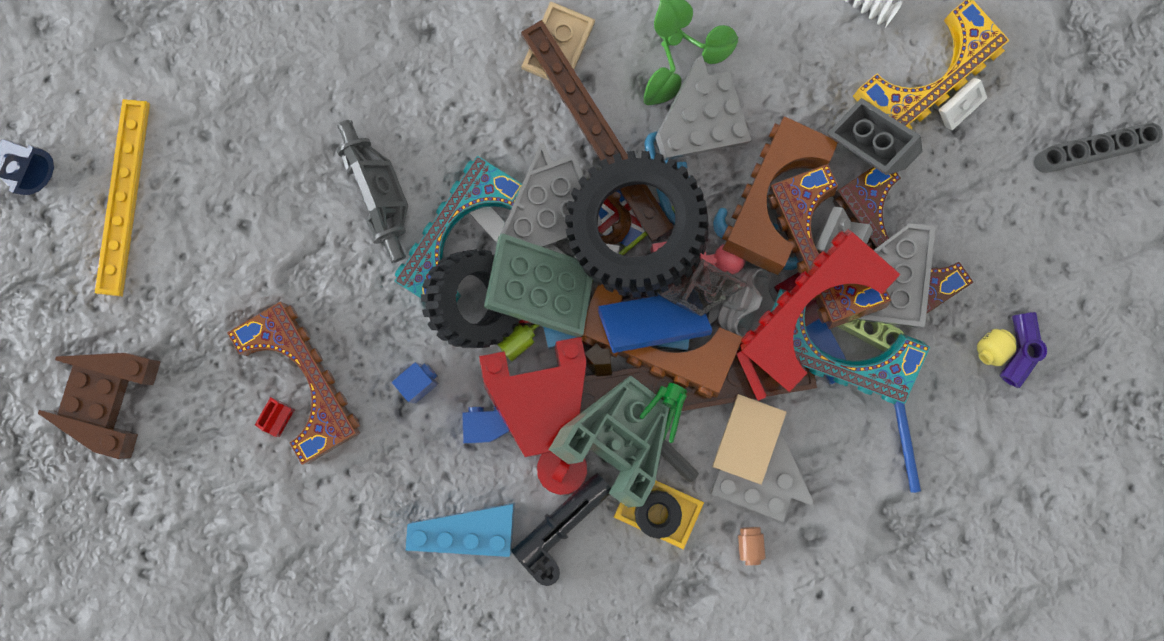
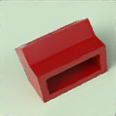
M270 397L255 426L274 437H280L295 409Z

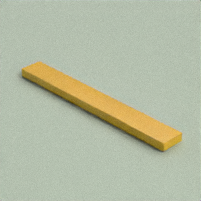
M122 99L95 294L123 297L150 103L147 101Z

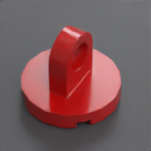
M550 452L542 454L537 464V475L542 486L549 492L558 495L570 494L579 489L584 483L587 474L585 458L583 462L567 464Z

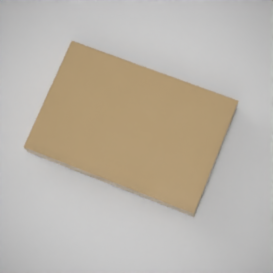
M550 1L542 20L575 70L595 24V19ZM529 49L521 66L522 69L549 80Z
M737 394L712 467L762 485L787 412Z

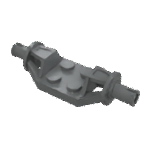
M352 120L342 121L337 124V128L341 133L344 145L338 148L337 153L343 159L347 174L355 175V179L364 197V202L368 207L370 215L365 220L374 236L372 241L374 244L384 243L391 263L399 262L406 258L398 237L406 232L404 223L409 205L391 161L370 147L371 142L368 138H358ZM361 153H362L363 155H365L369 160H366V159L361 155ZM393 217V227L388 229L386 219Z

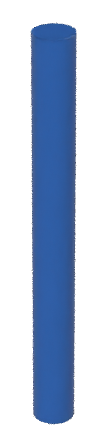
M897 401L894 407L911 493L921 492L905 404Z

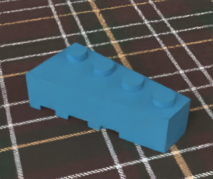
M515 502L413 521L407 524L405 551L510 557L512 554Z

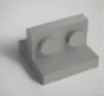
M833 207L828 220H823L814 245L819 254L822 251L827 252L833 246L831 242L834 237L841 231L845 233L848 229L867 244L873 229L870 224L851 222L843 208Z

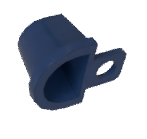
M1 139L0 179L10 187L9 191L12 193L32 195L39 192L48 184L53 174L54 161L51 155L36 146L28 145L26 147Z

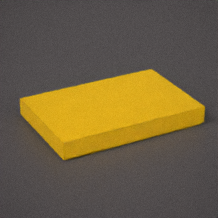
M655 480L651 491L667 492L677 500L682 511L681 524L676 532L669 537L660 539L684 550L704 502ZM620 502L613 517L640 529L635 519V507L628 508ZM655 504L649 509L648 518L654 524H662L668 518V511L665 506Z

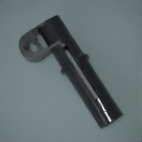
M597 472L551 515L547 513L545 520L511 550L517 560L541 585H553L560 576V569L548 551L561 539H567V534L610 495L611 487ZM544 555H546L547 557L543 559L542 562L546 568L550 567L551 574L547 575L546 573L542 574V570L539 565H537L533 570L531 569V567Z

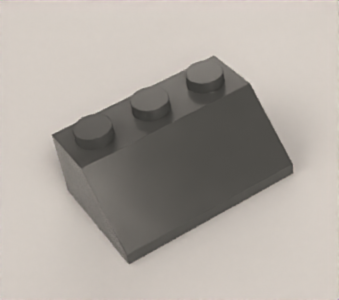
M862 98L827 133L834 141L885 175L906 170L923 152L921 136Z

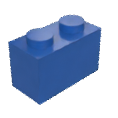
M417 362L413 363L391 382L410 403H417L439 384L435 380L438 377L435 371L425 363L422 365Z

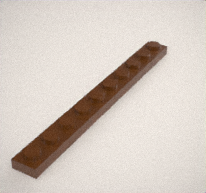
M543 20L522 31V38L599 160L602 161L606 158L610 165L615 162L613 155L620 153L622 160L628 159L624 148ZM631 185L619 189L651 242L673 230L674 227L647 185Z

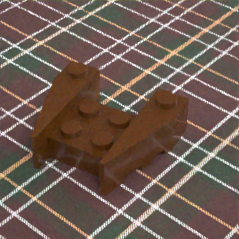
M130 353L56 356V361L73 366L58 412L54 410H39L38 414L94 453L116 459L131 458L138 434L115 428L128 382L154 385L161 361Z

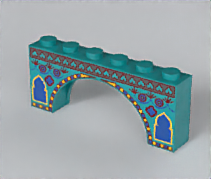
M479 156L474 161L470 160L463 171L465 175L461 181L457 180L450 190L451 196L447 202L443 201L436 211V214H438L433 223L429 222L422 232L424 237L419 244L416 242L412 246L408 254L410 258L406 264L402 263L395 272L396 279L394 281L420 299L421 294H426V289L422 287L424 280L431 278L428 272L432 267L438 266V261L443 258L446 240L454 226L466 215L481 208L501 207L511 210L522 183ZM458 291L456 293V303L462 296Z
M780 288L771 312L778 305L777 300L787 290ZM805 308L803 309L795 325L793 346L796 358L804 367L810 368L809 372L819 377H824L825 374L834 377L833 381L844 386H848L849 383L858 386L857 390L868 395H872L873 392L880 394L883 400L892 404H896L897 401L906 403L930 349L925 342L900 333L890 348L873 358L856 361L839 359L825 353L811 341L806 331L804 320Z

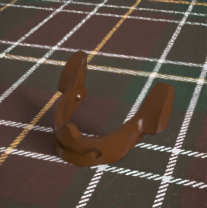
M614 192L607 198L617 208L619 221L613 223V231L609 235L600 236L605 244L615 245L621 242L631 227L630 212L620 203L621 194L618 192Z

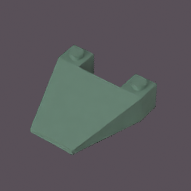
M629 376L564 425L558 432L549 450L567 464L583 462L589 449L620 471L609 494L628 508L643 506L655 484L669 407L665 406L662 403L663 400L660 399L645 418L640 419V414L656 394L634 377Z

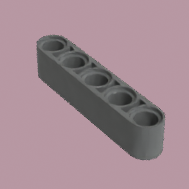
M1151 122L1052 145L1035 156L1034 165L1038 171L1049 173L1142 151L1158 143L1162 139L1163 131L1158 124ZM1143 133L1146 134L1148 140L1144 138ZM1119 138L1123 140L1124 146L1120 144ZM1095 144L1100 147L1101 152L1096 150ZM1071 149L1076 152L1077 158L1071 154ZM1047 155L1052 157L1053 164L1048 161Z

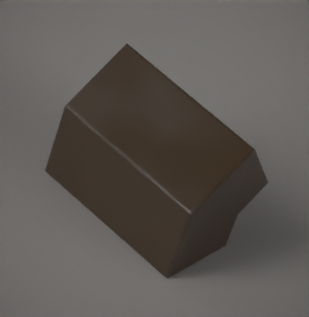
M595 344L585 353L586 366L596 377L612 376L610 348L601 349L598 344Z

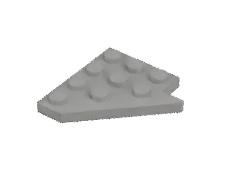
M540 143L500 235L503 233L541 247L568 238L566 235L568 226L565 223V215H570L566 207L568 201L574 202L571 193L574 188L581 189L578 181L583 176L575 154L552 162L545 143ZM598 215V226H600L602 222Z

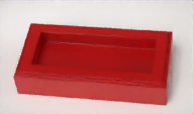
M742 351L736 353L756 400L759 401L766 398L767 395L750 358Z

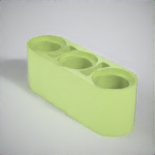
M853 320L837 326L884 352L891 347L886 342L888 334H892L895 337V341L900 333L904 334L903 331L891 324L869 322L873 326V333L869 335L863 328L864 323L869 321Z

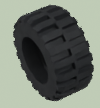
M474 249L450 254L449 257L439 260L438 266L432 267L428 272L431 278L424 280L422 287L426 289V294H421V302H425L426 309L422 310L423 315L430 318V322L427 324L429 328L437 330V337L442 341H448L449 345L462 348H487L490 345H497L503 342V337H509L513 333L511 327L518 326L521 320L488 309L485 316L478 323L472 324L465 320L458 310L456 293L459 284L466 276L473 275L477 277L488 289L494 255H492L491 251H478Z

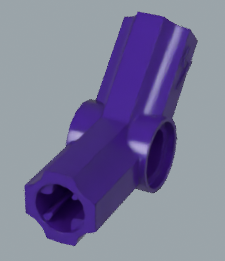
M1036 312L1012 316L1017 348L1015 354L999 376L1003 381L1015 388L1022 386L1037 363L1047 355L1046 344L1041 340ZM1029 345L1034 349L1033 357L1027 352Z

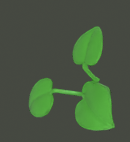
M660 0L654 19V29L663 39L661 45L665 49L670 70L662 67L651 76L645 89L644 104L655 105L665 103L674 98L680 90L682 80L678 74L674 73L676 68L669 45L676 46L684 38L704 49L702 52L704 62L717 64L727 59L737 46L739 37L734 29L727 25L717 26L708 33L705 41L706 44L701 43L681 30V28L688 26L692 20V6L686 0Z

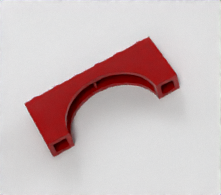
M849 229L845 233L843 231L839 232L831 242L833 246L827 252L822 251L814 259L813 263L815 265L808 273L806 271L801 273L795 280L797 285L790 292L785 291L777 300L778 305L772 312L770 310L765 312L759 320L760 325L754 331L749 330L741 339L742 352L789 392L807 374L805 367L796 358L793 346L795 325L806 305L821 292L842 284L865 285L883 294L901 275Z

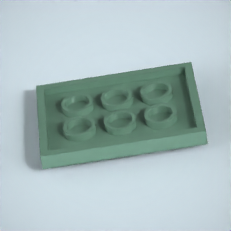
M502 233L498 236L484 308L575 337H581L584 333L593 279L584 272L576 258Z

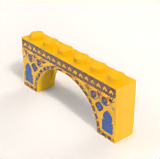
M965 0L944 19L953 38L954 50L951 64L942 78L926 86L906 88L887 82L877 73L862 85L853 97L857 102L861 98L909 129H912L913 127L910 124L916 119L919 122L925 119L931 113L929 108L934 104L939 107L950 97L947 94L954 88L957 92L968 82L966 79L968 75L972 73L976 76L986 67L984 63L986 60L991 58L994 61L1005 51L1002 47L1009 39L974 0Z

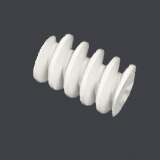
M854 0L853 8H857L862 4L861 13L864 14L870 10L869 19L872 20L878 15L877 24L880 25L886 21V28L901 8L902 1L899 0L892 4L893 0Z

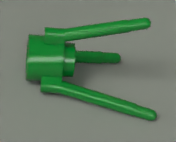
M668 383L667 388L661 386L658 394L639 416L640 419H644L661 398L664 399L662 403L669 407L670 411L667 417L663 441L673 419L669 443L674 442L683 403L687 397V390L674 383Z

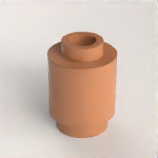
M740 528V534L738 535L740 560L745 561V565H760L761 560L766 559L764 534L761 533V528Z

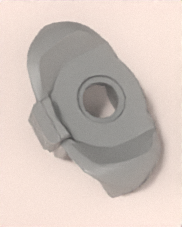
M756 267L745 268L732 275L730 286L724 285L718 298L719 302L723 304L718 314V322L723 329L743 337L749 330L754 331L760 325V318L765 312L772 310L775 302L769 291V284L773 275L771 272Z

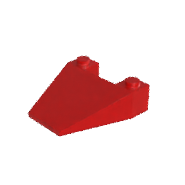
M581 337L556 341L554 350L558 367L514 376L509 375L505 351L479 356L484 388L524 457L550 453L549 448L560 429L580 414L586 369V357Z

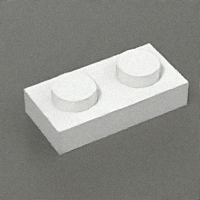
M971 79L939 109L945 128L950 130L956 128L987 99L980 79Z

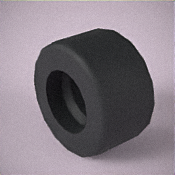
M651 491L644 505L635 507L636 523L641 531L649 537L657 539L669 537L676 532L681 524V506L667 492ZM655 504L665 506L668 511V518L662 524H654L648 518V511Z

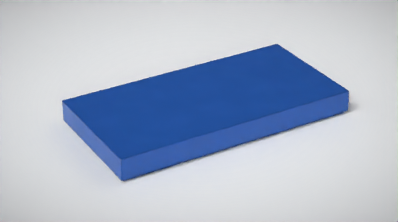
M696 290L602 305L598 308V313L613 353L708 336L712 333V327Z

